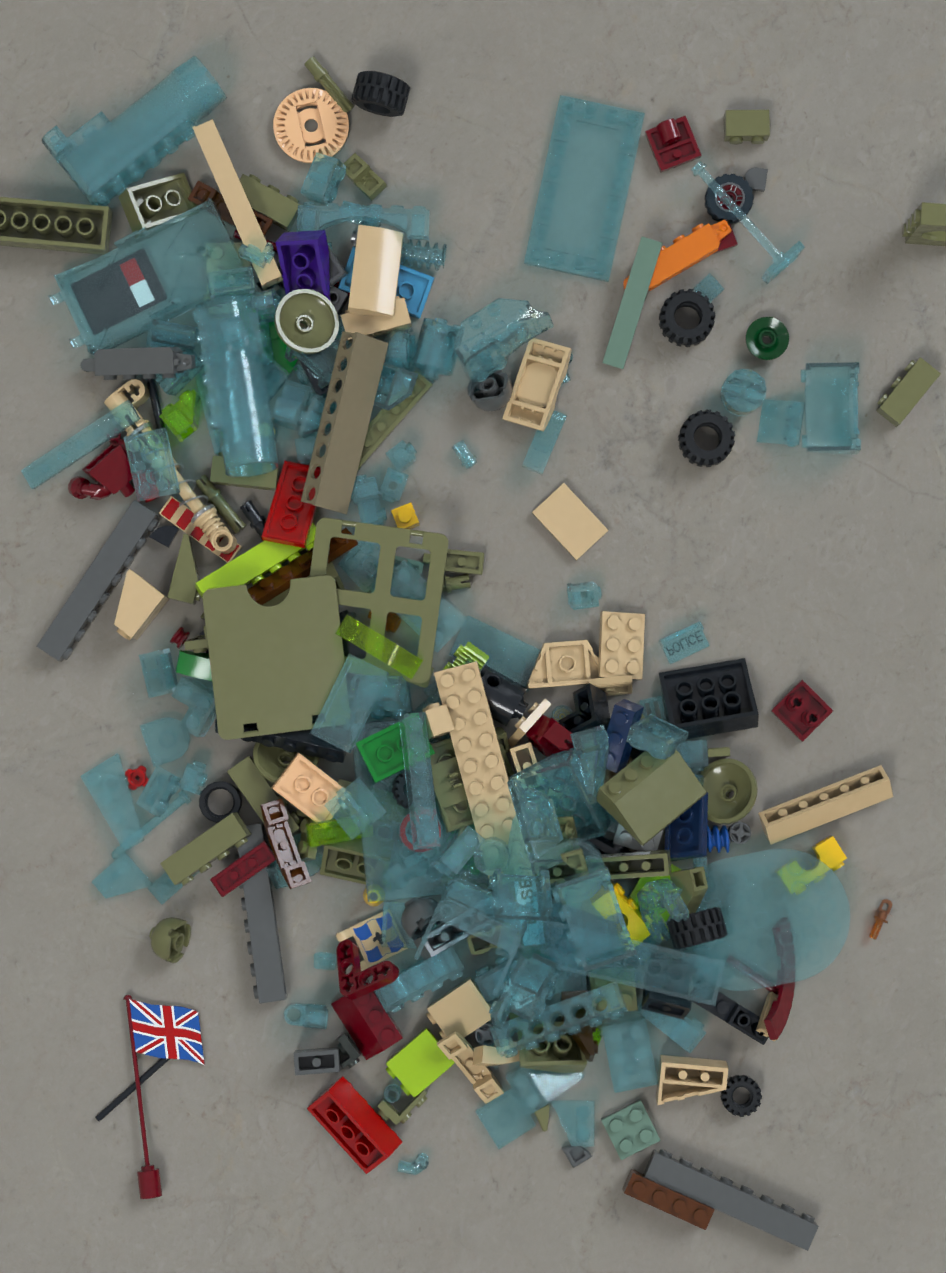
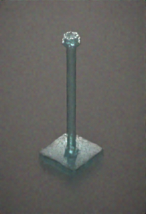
M701 161L698 162L691 169L695 177L699 175L772 256L774 263L762 276L763 281L768 284L801 255L805 246L798 241L785 254L779 252L705 170L707 165Z

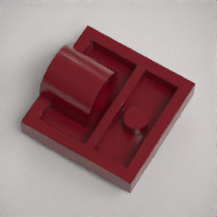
M686 115L677 119L665 120L656 127L645 131L660 173L702 156Z

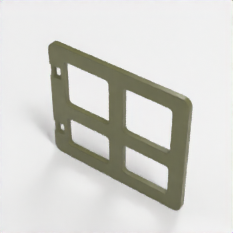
M321 518L316 525L310 577L326 575L332 537L374 542L380 545L375 591L373 593L336 588L338 605L366 608L372 612L366 657L361 659L344 656L346 673L415 683L427 682L431 676L449 544L448 538L440 533L333 518ZM342 526L355 527L354 535L342 533ZM410 535L423 537V543H410ZM398 546L424 549L431 552L424 600L391 595L395 555ZM389 612L415 615L422 618L417 661L414 666L389 663L382 660L387 615Z

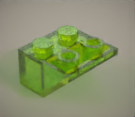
M195 389L191 391L186 390L179 396L180 400L174 405L172 403L168 404L161 411L163 414L160 415V418L180 442L198 429L201 398Z

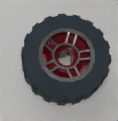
M723 174V176H718L710 183L704 200L707 213L712 216L713 220L719 222L726 220L729 225L731 223L736 224L746 217L752 208L754 199L753 190L749 186L748 181L735 174ZM726 196L730 198L733 197L731 203L726 202Z

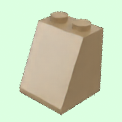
M131 569L126 573L114 623L118 627L116 632L129 641L132 638L138 640L169 601V598Z
M471 976L427 1007L429 1012L426 1014L433 1025L437 1023L442 1029L439 1032L442 1038H445L454 1031L466 1037L496 1017V1011Z

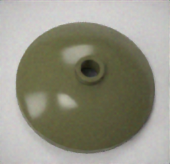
M311 289L294 290L285 295L276 307L274 315L276 331L289 348L299 353L314 354L321 352L333 343L338 334L339 317L331 301L317 291ZM303 323L305 329H302L299 324Z
M256 742L253 749V760L258 772L267 780L275 783L290 764H284L283 762H291L298 752H288L282 748L267 747ZM300 753L315 766H318L319 757H308Z
M729 758L716 760L706 766L697 778L705 791L708 792V820L714 823H735L744 818L755 804L758 790L756 778L751 769L738 760ZM733 791L734 795L729 798V793Z

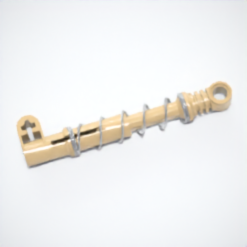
M131 379L112 393L105 400L104 404L127 432L128 440L134 442L144 454L142 458L146 457L156 470L154 474L158 473L163 480L168 479L171 485L167 490L174 487L183 498L179 506L186 503L193 511L192 524L203 529L202 532L206 533V537L209 538L212 546L217 551L224 554L233 552L236 548L237 540L229 529L224 526L225 524L221 522V519L218 518L215 506L213 504L207 505V496L196 495L194 492L196 481L183 478V464L176 462L171 455V448L163 445L159 439V433L153 431L152 424L148 420H144L137 411V408L149 398L148 387L137 379ZM135 388L139 389V395L137 396L135 395ZM127 392L131 394L134 400L132 403L125 396ZM130 419L134 421L138 428H135L133 426V424L130 422ZM144 436H145V437L147 438V440L151 443V445H152L151 448H150L149 445L146 443V441L143 439ZM187 481L194 482L193 489L189 486ZM200 497L206 498L207 501L205 505L199 499ZM224 536H228V545L225 547H220V539Z

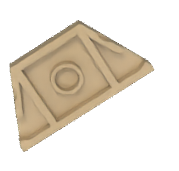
M588 640L543 643L526 687L527 689L588 684V679L598 678L599 658L594 654Z

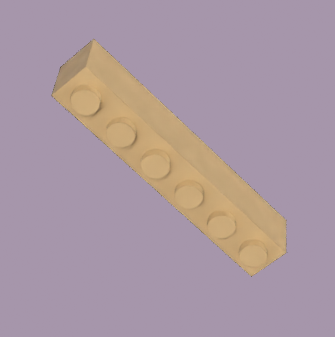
M882 765L758 814L762 829L770 845L890 799L893 797L890 779Z

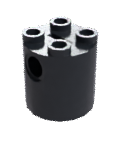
M484 665L480 673L492 718L507 726L510 719H521L529 705L524 699L527 688Z

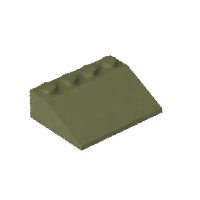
M662 737L603 784L598 790L596 801L644 846L706 795L707 792L680 753Z

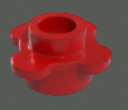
M139 766L137 769H128L125 772V776L128 777V787L131 790L149 785L150 780L146 776V767Z

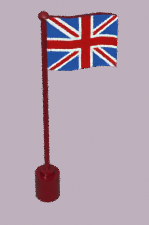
M125 995L123 1000H126L145 1159V1166H141V1171H137L140 1199H150L162 1196L159 1168H155L154 1165L149 1163L137 1053L157 1058L190 1060L205 1065L199 1013L193 1009L181 1006L152 1005L132 1000L131 995Z

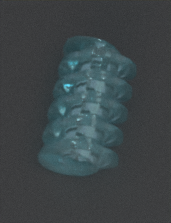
M410 238L407 244L403 241L400 263L404 266L408 260L409 266L413 267L417 261L418 268H422L423 264L426 263L428 270L433 264L436 271L440 269L441 265H443L444 269L447 245L444 244L439 249L438 243L435 242L433 248H430V243L427 241L424 247H422L421 240H418L416 245H413Z

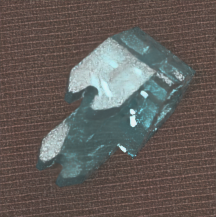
M668 878L647 882L637 894L642 920L652 938L658 943H661L663 938L665 941L670 939V931L661 916L666 909L671 918L677 922H680L682 918L684 921L689 918V910L680 896L682 889L676 887Z

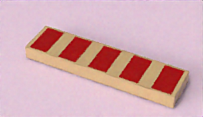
M170 496L159 514L225 562L229 563L234 560L242 546L237 543L234 551L228 554L217 551L212 546L209 538L206 537V533L202 532L203 529L192 524L193 511L184 504L179 506L181 502ZM228 536L222 537L219 541L220 547L227 546L229 538Z

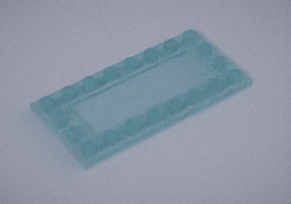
M560 95L524 264L609 282L645 113Z

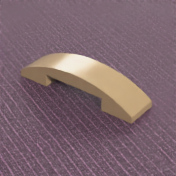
M454 1031L437 1042V1046L449 1060L452 1059L470 1080L475 1092L485 1104L504 1094L503 1088L488 1066L473 1065L474 1048L458 1032Z

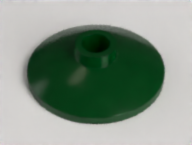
M761 317L752 322L748 327L745 337L746 345L755 357L761 360H773L780 357L787 349L789 333L786 326L780 320L773 317ZM763 337H769L770 343H764L762 340Z

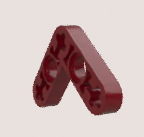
M348 939L338 944L336 954L340 993L350 1000L357 999L393 983L398 978L399 968L390 961H383L361 971L358 946ZM353 965L352 971L346 974L347 968ZM373 976L372 982L366 985L368 977Z

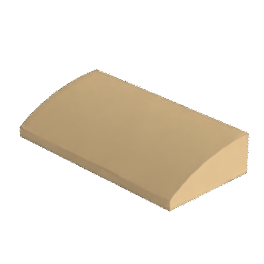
M358 225L348 304L350 314L394 317L403 233L380 227Z

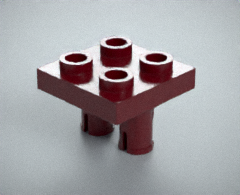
M801 680L771 712L803 742L833 710Z

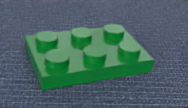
M416 714L355 743L374 783L380 782L435 754Z

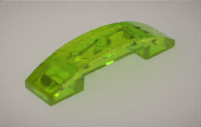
M346 615L335 633L411 680L423 662L417 656L349 615Z

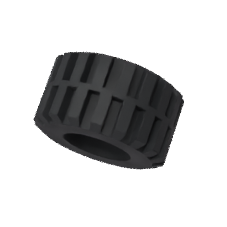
M363 71L357 75L351 100L359 108L377 115L388 117L402 116L408 100L410 86L403 80L386 73Z
M681 289L678 293H672L665 300L659 314V327L663 330V336L669 338L668 341L670 343L675 342L677 343L676 346L679 347L681 345L690 347L693 344L696 346L710 334L715 323L714 306L712 303H709L707 296L703 297L701 295L702 292L697 291L696 293L693 292V289H688V291ZM682 307L694 309L700 319L698 326L693 329L681 328L674 319L676 310Z
M708 409L703 412L702 410L697 411L696 414L689 416L682 425L678 436L679 449L682 450L684 458L687 457L690 463H696L699 467H711L723 461L730 454L735 443V431L732 430V423L727 421L728 418L725 415L724 417L721 416L718 411L711 412ZM710 427L717 432L719 444L715 449L706 451L696 445L694 433L698 428Z
M718 907L672 918L667 922L673 948L678 950L721 939L728 935L721 908Z

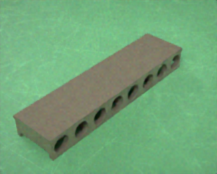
M342 331L301 502L347 514L389 343L358 332ZM349 337H352V345L347 349L346 341ZM347 358V366L342 371L340 367L341 362ZM339 380H341L342 387L338 392H336V383ZM336 401V410L331 414L330 406ZM328 423H331V431L326 435L325 427ZM326 445V452L321 457L319 454L320 448ZM318 466H320L321 473L319 477L316 479L314 476V471ZM312 488H315V496L310 500L309 492Z

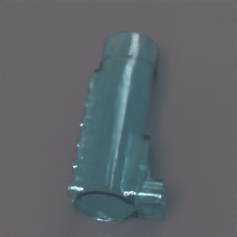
M192 56L185 63L172 70L161 82L113 120L109 121L101 111L68 138L56 125L44 135L42 143L91 205L107 206L114 196L122 194L133 181H139L147 170L158 166L162 161L161 159L167 154H173L181 143L191 140L195 136L192 127H196L195 124L207 117L227 97L206 67L196 56Z
M274 289L246 295L232 294L215 297L203 304L196 305V310L193 311L194 321L196 324L198 323L199 330L196 331V338L198 344H201L202 350L199 353V358L205 370L202 378L208 390L205 398L207 406L211 410L209 424L211 429L220 435V449L223 454L225 474L231 477L262 475L272 472L279 467L276 449L277 440L273 429L264 366L275 364L269 322H274L275 310L281 301V297Z

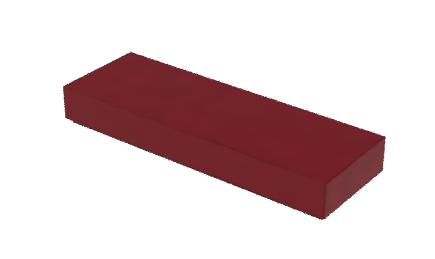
M263 841L212 877L210 881L219 894L224 897L270 865L276 858L266 841Z

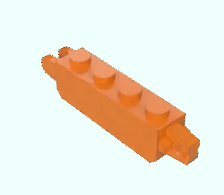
M723 220L713 225L708 223L705 226L701 223L692 229L693 233L685 237L683 234L674 239V244L668 248L662 246L648 291L655 289L717 252L720 241L732 231L727 221ZM629 276L623 281L624 289L626 288Z

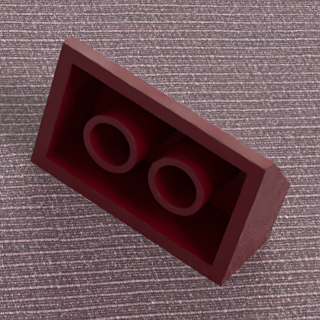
M375 991L354 1000L342 996L331 1003V1006L366 1060L403 1039V1034Z

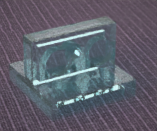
M360 777L346 788L342 787L336 792L337 795L324 805L351 840H354L387 813Z

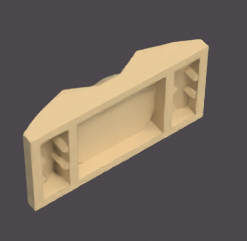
M530 337L512 389V396L502 418L503 420L544 432L554 412L560 386L566 377L571 348Z

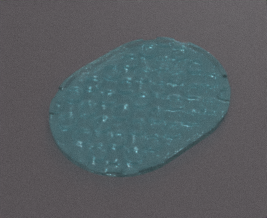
M771 849L721 859L704 867L708 889L696 912L714 907L721 908L728 935L721 939L679 949L683 959L694 964L693 971L708 983L727 990H755L805 980L827 968L841 952L850 928L849 900L844 886L837 875L820 859L799 850ZM675 907V910H674V917H673V918L678 917V912H677V908H676V907Z

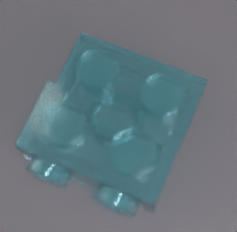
M650 714L630 726L626 742L638 750L649 752L651 756L657 759L665 760L675 753L677 745L687 740L689 732Z

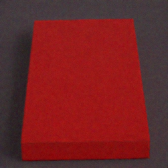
M284 460L261 536L262 540L305 548L317 506L301 502L309 465ZM317 467L314 471L316 479L321 473L320 467ZM312 488L309 492L310 500L315 496V488Z

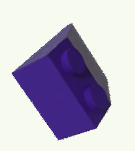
M325 230L284 232L276 241L286 295L298 289H311L323 294L330 300L329 248Z

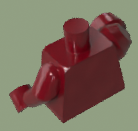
M115 429L114 431L118 436L117 438H112L108 433V441L111 444L82 469L98 484L90 483L88 479L81 476L74 477L68 484V490L72 496L78 499L91 496L90 499L101 500L109 497L111 494H116L119 490L125 497H129L134 493L135 488L129 481L136 476L134 470L136 467L135 454L128 443L121 439L120 430Z

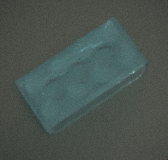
M404 559L393 570L391 595L424 600L428 579L407 559ZM443 593L441 595L434 647L437 653L469 620ZM396 613L420 636L422 624L420 616Z
M454 945L437 955L426 960L422 959L400 971L398 978L393 983L375 990V993L385 1012L391 1010L392 1013H395L404 1008V1003L408 1000H411L413 1003L424 997L423 992L429 989L433 992L444 986L443 981L449 978L451 981H454L463 975L462 971L465 970V965Z

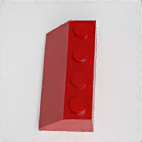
M343 1076L307 1108L366 1174L385 1161L403 1142Z

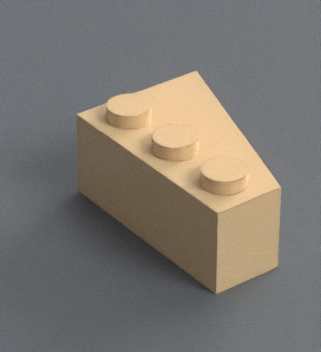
M660 1055L656 1089L657 1105L673 1100H684L695 1095L701 1096L726 1090L728 1078L727 1062L723 1060Z

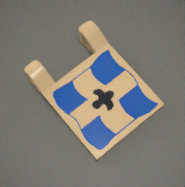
M390 909L336 934L339 942L352 936L354 937L364 960L360 961L361 971L408 949Z

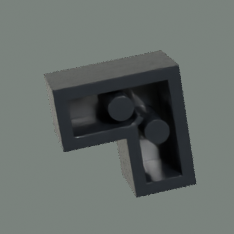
M591 683L573 692L576 711L559 720V724L573 734L575 744L572 745L577 748L606 733L611 719L606 692Z

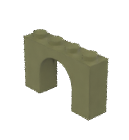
M922 202L915 209L914 213L911 214V217L907 219L906 224H903L902 237H905V244L946 246V204Z

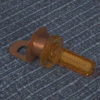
M888 899L882 900L879 909H877L879 910L878 915L873 916L876 921L869 937L875 940L883 923H888L885 919L892 908V902ZM884 903L889 905L887 911L882 909Z

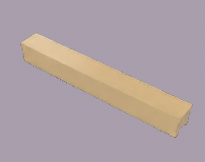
M212 119L196 127L193 126L192 128L263 290H266L268 287L283 281V278L215 123Z

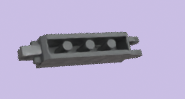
M179 347L98 349L94 353V358L83 359L80 366L86 372H95V376H103L104 380H117V375H123V379H136V375H143V379H156V374H162V378H176V373H184L185 370L194 369L196 364L195 355L183 354Z

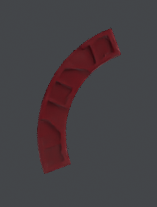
M781 917L772 928L777 956L781 958V970H778L776 989L779 990L777 1000L773 1001L770 1011L764 1019L770 1040H777L787 1023L794 997L796 961L793 935L788 917Z

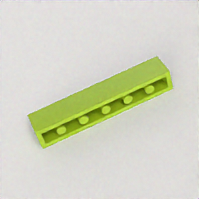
M312 522L305 548L264 540L196 582L195 588L202 597L207 589L245 584L247 586L250 583L252 585L259 583L264 579V574L269 571L271 574L282 568L281 564L289 560V562H292L301 556V551L306 548L308 551L313 549L316 532L314 523Z

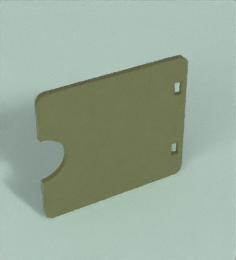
M322 575L290 579V588L287 596L282 602L274 606H263L255 602L249 595L246 584L207 589L203 593L202 601L217 728L221 738L230 740L345 725L350 721L351 713L336 582L333 577ZM325 714V722L312 723L313 715ZM256 723L258 730L244 732L243 724Z

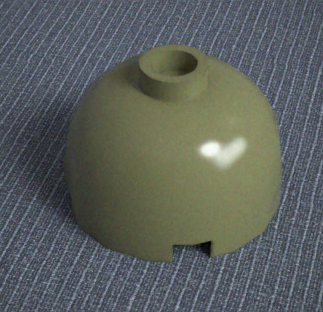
M175 917L166 918L151 929L149 937L152 950L156 956L171 963H176L183 957L184 954L180 952L183 949V945L188 947L191 937V926L186 924V920Z

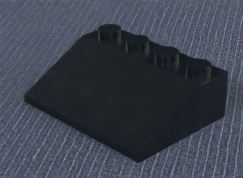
M745 658L659 673L671 742L758 727L759 714Z

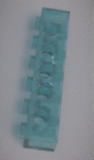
M613 982L490 1027L497 1053L502 1057L509 1058L517 1055L518 1051L524 1048L526 1050L539 1047V1043L546 1040L549 1043L559 1040L560 1035L566 1033L569 1035L576 1034L581 1031L582 1027L588 1025L590 1027L598 1026L603 1023L602 1020L620 1018L624 1015L623 1012L628 1011L619 984ZM600 1001L607 1002V1007L603 1011H597L596 1008ZM585 1009V1016L577 1019L575 1016L577 1010ZM563 1016L565 1018L563 1025L555 1026V1019ZM537 1024H543L544 1027L540 1034H534L533 1031ZM522 1032L521 1040L513 1042L514 1033Z

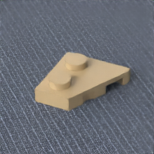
M544 699L540 705L535 702L527 711L531 715L527 719L523 716L515 725L517 730L508 739V743L512 748L551 706L549 701Z

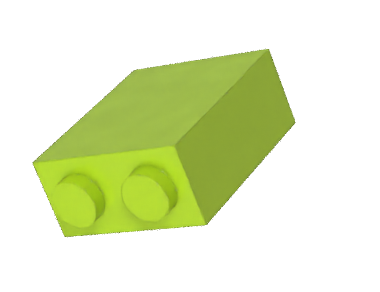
M427 1027L386 1061L388 1066L386 1071L393 1079L397 1077L402 1083L400 1087L407 1096L411 1094L414 1098L455 1064L437 1046V1038Z

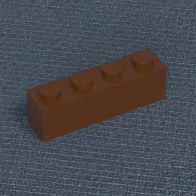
M633 1169L630 1170L622 1189L624 1194L704 1230L707 1229L715 1210L649 1180L642 1173Z

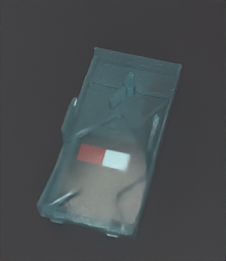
M211 198L148 231L145 227L138 231L136 230L114 242L118 248L94 260L54 275L61 291L54 295H49L52 305L65 301L80 332L79 336L69 339L73 348L85 344L87 351L92 355L98 349H113L251 280L216 204Z

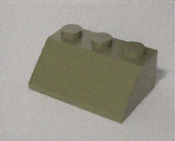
M330 826L324 846L320 875L365 885L376 884L384 889L394 840Z

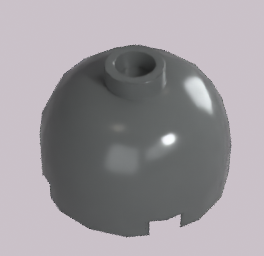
M499 368L482 370L478 373L479 376L475 380L472 378L469 381L467 387L468 395L477 408L486 412L500 410L510 401L512 384L506 372H502Z
M414 897L404 905L406 908L402 912L401 925L410 939L415 940L432 930L430 927L434 923L439 925L444 919L446 912L436 900L430 897H420L418 899Z

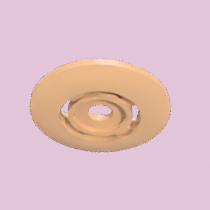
M304 88L291 93L280 103L274 116L273 129L278 145L289 157L303 163H320L332 158L342 149L348 137L349 120L347 112L342 110L327 91L318 88ZM306 106H317L316 109L309 108L301 111L300 113L297 112L299 109ZM308 120H315L318 123V128L314 132H308L305 129V123ZM323 139L325 140V142H324L323 144H319V145H315V146H310V147L305 146L306 143H307V144H316V143L322 141Z

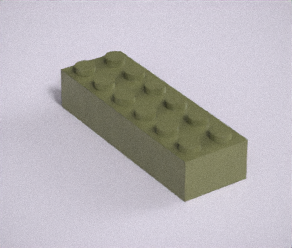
M0 197V246L108 255L113 212L108 206Z

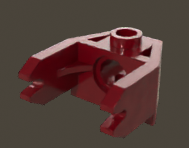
M542 714L525 733L529 742L547 759L553 754L569 767L578 766L574 760L575 758L584 760L581 750L572 745L575 744L573 734L552 717L548 718Z

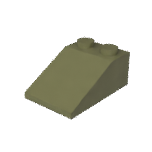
M184 172L126 188L118 197L134 237L155 232L200 213L198 206L188 200L192 191Z
M564 1022L517 1023L521 1068L557 1073H580L584 1071L587 1059Z

